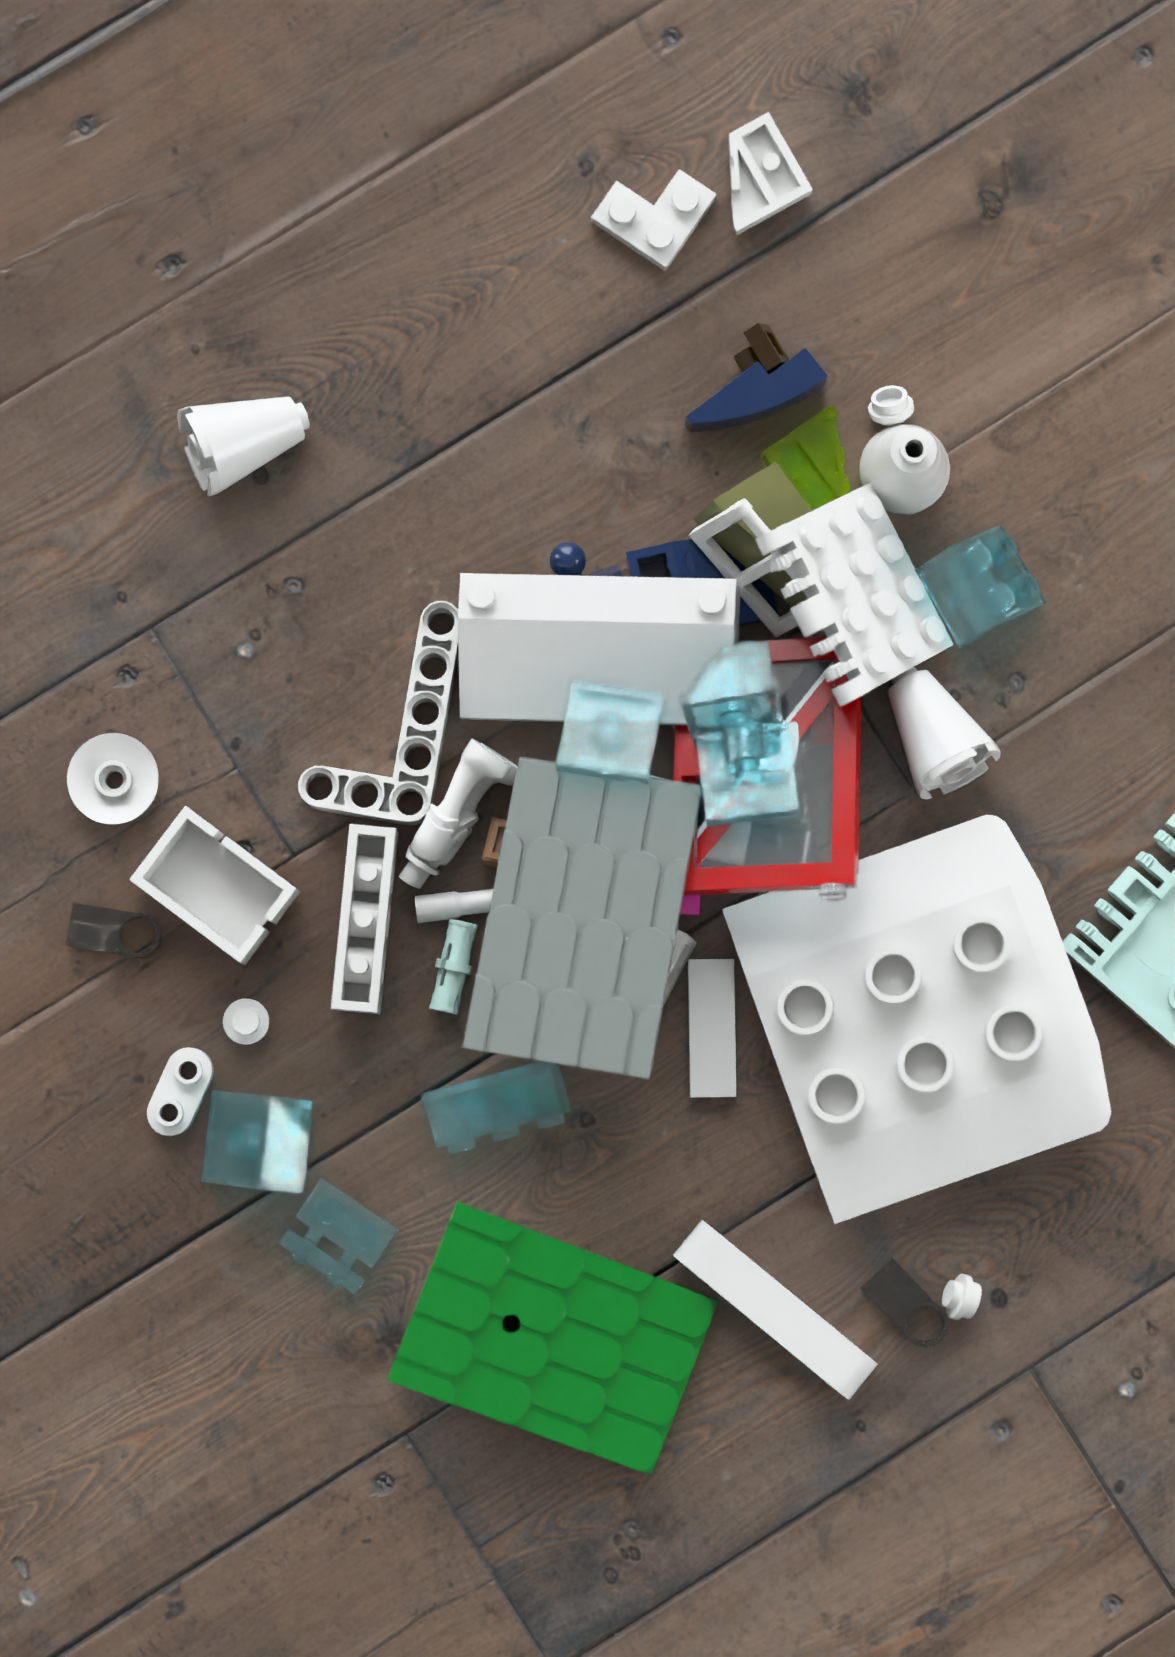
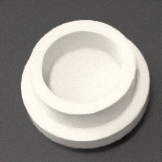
M900 386L882 387L871 396V402L868 406L869 416L874 422L884 426L899 425L914 412L913 399Z
M247 998L239 999L226 1009L223 1017V1027L228 1037L233 1041L245 1045L253 1044L261 1040L267 1033L269 1015L265 1007L258 1001Z
M962 1273L955 1280H950L945 1286L942 1295V1305L946 1307V1314L951 1319L959 1320L962 1317L970 1319L978 1309L982 1293L981 1285L973 1282L971 1276Z

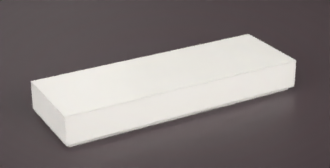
M688 959L690 1098L736 1097L734 959Z

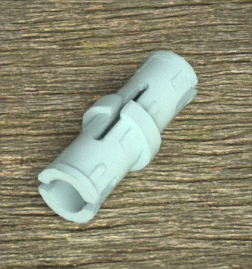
M449 919L441 959H436L435 967L439 969L429 1008L458 1015L466 975L471 974L472 966L468 964L478 925Z

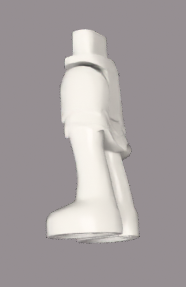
M472 738L462 753L461 760L444 800L438 807L431 803L423 823L408 847L405 857L409 862L398 877L407 884L420 889L430 874L437 876L440 873L437 867L439 865H447L461 848L466 838L471 834L472 827L479 819L475 810L485 792L494 783L513 786L518 766L490 747Z

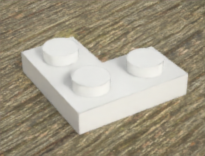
M680 169L655 205H652L616 181L591 216V222L666 271L715 201L716 193Z

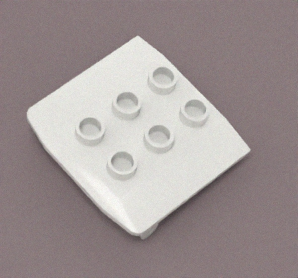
M983 815L859 860V873L855 874V885L830 884L810 887V890L769 892L722 909L834 1224L1096 1133L1109 1123L1111 1107L1097 1035L1043 887L1008 825L998 816Z

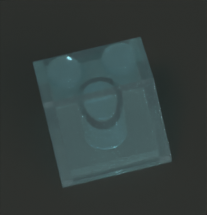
M212 1090L202 1182L259 1190L303 1193L313 1101Z

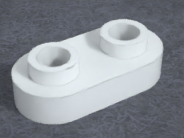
M182 1048L169 1058L147 1107L148 1122L156 1132L166 1136H175L185 1132L193 1123L214 1074L213 1063L205 1052L196 1048ZM190 1061L196 1065L197 1074L194 1078L187 1080L181 1074V1067L184 1063ZM167 1104L175 1105L178 1110L177 1118L171 1122L166 1121L162 1117V1109Z

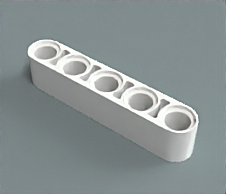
M701 1220L673 1254L676 1259L846 1399L850 1400L878 1365L705 1221Z

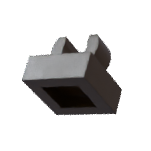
M761 323L754 325L744 332L751 346L733 357L742 373L757 361L763 365L766 372L773 373L789 360L770 326Z

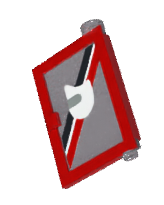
M824 629L815 632L814 638L738 642L735 727L675 725L673 780L703 785L684 895L818 890V897L820 899L840 901L847 897V888H857V873H859L861 696L843 706H839L832 689L848 681L847 675L844 674L830 682H827L823 675L829 667L840 662L834 649L824 655L816 656L813 655L810 649L812 645L828 638Z

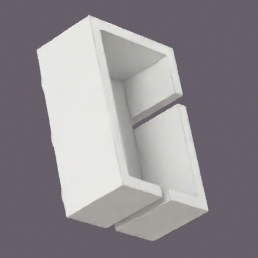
M184 806L129 880L238 962L246 965L270 933L263 926L268 920L276 925L300 894V891L227 836L219 843L224 834L187 806Z

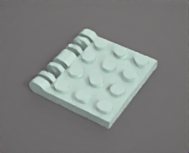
M1175 813L1165 823L1167 828L1174 834ZM1159 830L1154 836L1155 841L1160 848L1175 858V839L1165 831ZM1141 851L1135 857V860L1152 877L1161 882L1159 887L1156 888L1139 872L1128 866L1109 887L1107 892L1125 909L1133 913V917L1128 920L1106 900L1100 898L1094 905L1095 909L1101 917L1119 928L1120 932L1110 942L1094 925L1081 920L1075 928L1092 945L1101 950V954L1098 956L1071 933L1063 940V945L1068 958L1074 964L1087 972L1175 1049V868L1170 873L1151 854Z

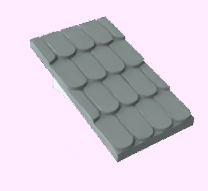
M519 758L506 829L503 834L490 911L486 922L478 972L475 977L463 1048L650 1078L703 785L534 758Z

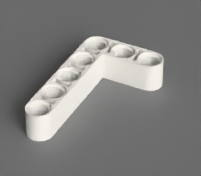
M447 601L430 603L423 610L420 617L393 777L327 766L310 767L301 775L298 782V791L301 798L311 808L403 825H418L424 821L425 815L434 800L459 655L458 609L452 603ZM439 613L450 615L455 622L453 629L445 635H437L429 629L430 620ZM430 658L442 659L447 664L445 674L437 680L427 679L421 673L423 663ZM424 702L433 703L439 708L437 719L429 725H422L414 720L415 708ZM424 747L431 752V760L426 768L414 770L407 766L406 756L411 749ZM319 776L329 778L333 785L331 794L323 800H315L308 793L310 782ZM363 784H371L378 790L376 802L367 808L359 807L353 801L355 790ZM414 791L419 793L423 797L422 809L414 815L401 813L398 809L400 797L407 792Z

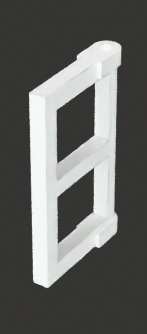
M743 498L725 511L694 528L689 536L726 579L737 580L740 596L777 638L797 627L798 624L791 611L779 617L751 582L771 572L767 563L785 554L782 547L771 552L772 555L741 572L712 538V536L741 519L757 538L770 531L754 512L752 505L746 498ZM791 566L784 569L793 580L797 579Z

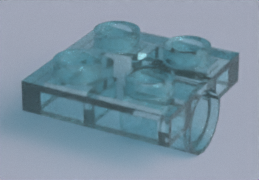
M738 718L723 724L721 731L696 734L707 827L800 815L788 722L763 726L762 722L755 718Z

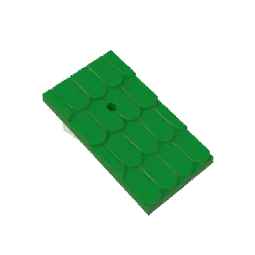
M457 1201L387 1381L652 1475L711 1323L718 1300ZM510 1314L517 1316L521 1323L520 1327L515 1331L505 1329L503 1326V1318Z

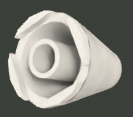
M291 397L188 406L179 409L177 413L180 434L187 431L190 434L187 437L189 446L184 447L187 458L202 490L208 489V496L222 492L303 441L305 438L304 430L310 428L304 406L301 402L295 404Z
M899 424L879 431L867 443L860 459L859 478L862 486L870 482L872 483L886 511L893 514H915L928 508L941 497L948 484L950 463L943 444L935 435L916 425Z
M912 667L892 679L894 685L889 689L888 695L914 786L920 798L931 799L932 796L929 790L939 787L943 794L950 793L986 772L989 768L985 761L991 755L996 761L1000 758L1001 752L996 743L928 670L917 671L916 667Z

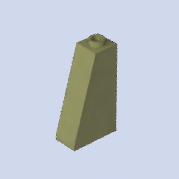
M775 461L713 499L695 517L694 521L699 526L743 498H746L752 505L754 512L770 531L812 510ZM742 519L712 536L720 546L746 568L772 555L771 553L765 556L762 555L755 541L757 537ZM785 570L769 572L759 578L792 607L808 599L803 591L786 599L784 598L780 589L784 588L785 584L793 581Z

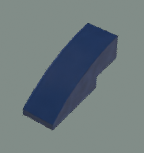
M806 348L802 349L770 375L757 361L688 414L685 426L690 432L711 431L744 425L766 418L802 401L823 387L828 375Z

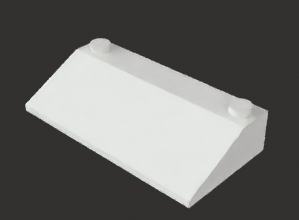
M460 573L458 606L460 718L465 720L735 727L740 589L737 580Z

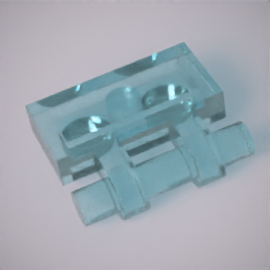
M321 1178L296 1215V1218L311 1228L304 1238L288 1228L278 1244L292 1252L291 1258L301 1265H304L306 1262L326 1275V1282L335 1288L341 1285L356 1295L365 1279L350 1270L351 1267L359 1259L373 1268L399 1229ZM322 1236L345 1250L339 1261L316 1247Z

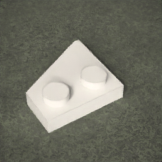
M769 112L729 133L733 231L737 236L811 195L813 189Z

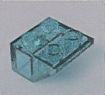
M1002 524L953 544L915 569L960 649L989 636L1047 603L1040 592L1037 580L1029 573L1017 552L1014 540L1006 533Z

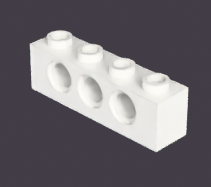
M357 824L349 825L331 1009L379 1015L381 1013L399 834L396 828Z

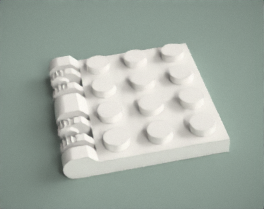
M871 482L755 539L763 556L781 547L785 553L767 563L771 573L775 571L780 572L791 566L797 579L785 584V587L780 589L784 598L786 599L804 590L808 599L790 608L804 637L824 629L828 638L812 645L810 649L814 656L824 655L834 649L840 662L829 667L823 675L827 682L844 674L847 675L848 681L832 689L839 706L857 699L870 690L954 645Z

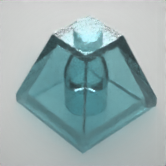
M743 641L733 647L721 648L680 696V705L695 749L787 734L774 662L768 641Z

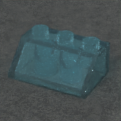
M545 1061L534 1062L420 1094L436 1147L447 1146L449 1155L475 1148L474 1138L492 1133L494 1142L521 1135L518 1126L536 1121L538 1130L565 1123L563 1113L571 1111L559 1064Z

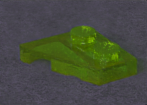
M832 404L764 450L760 455L766 466L775 461L812 511L851 492L849 479L845 476L844 471L845 457L843 446L839 444L835 422L837 413Z

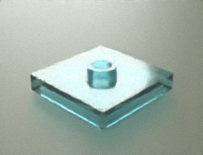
M572 680L556 761V771L648 785L664 694Z

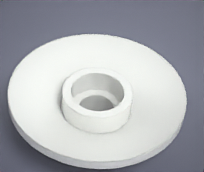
M119 733L98 735L85 742L73 755L67 772V787L75 806L85 816L102 824L117 825L138 818L154 801L159 786L158 767L151 752L135 738ZM114 772H119L123 776V784L117 789H112L107 784L109 775Z

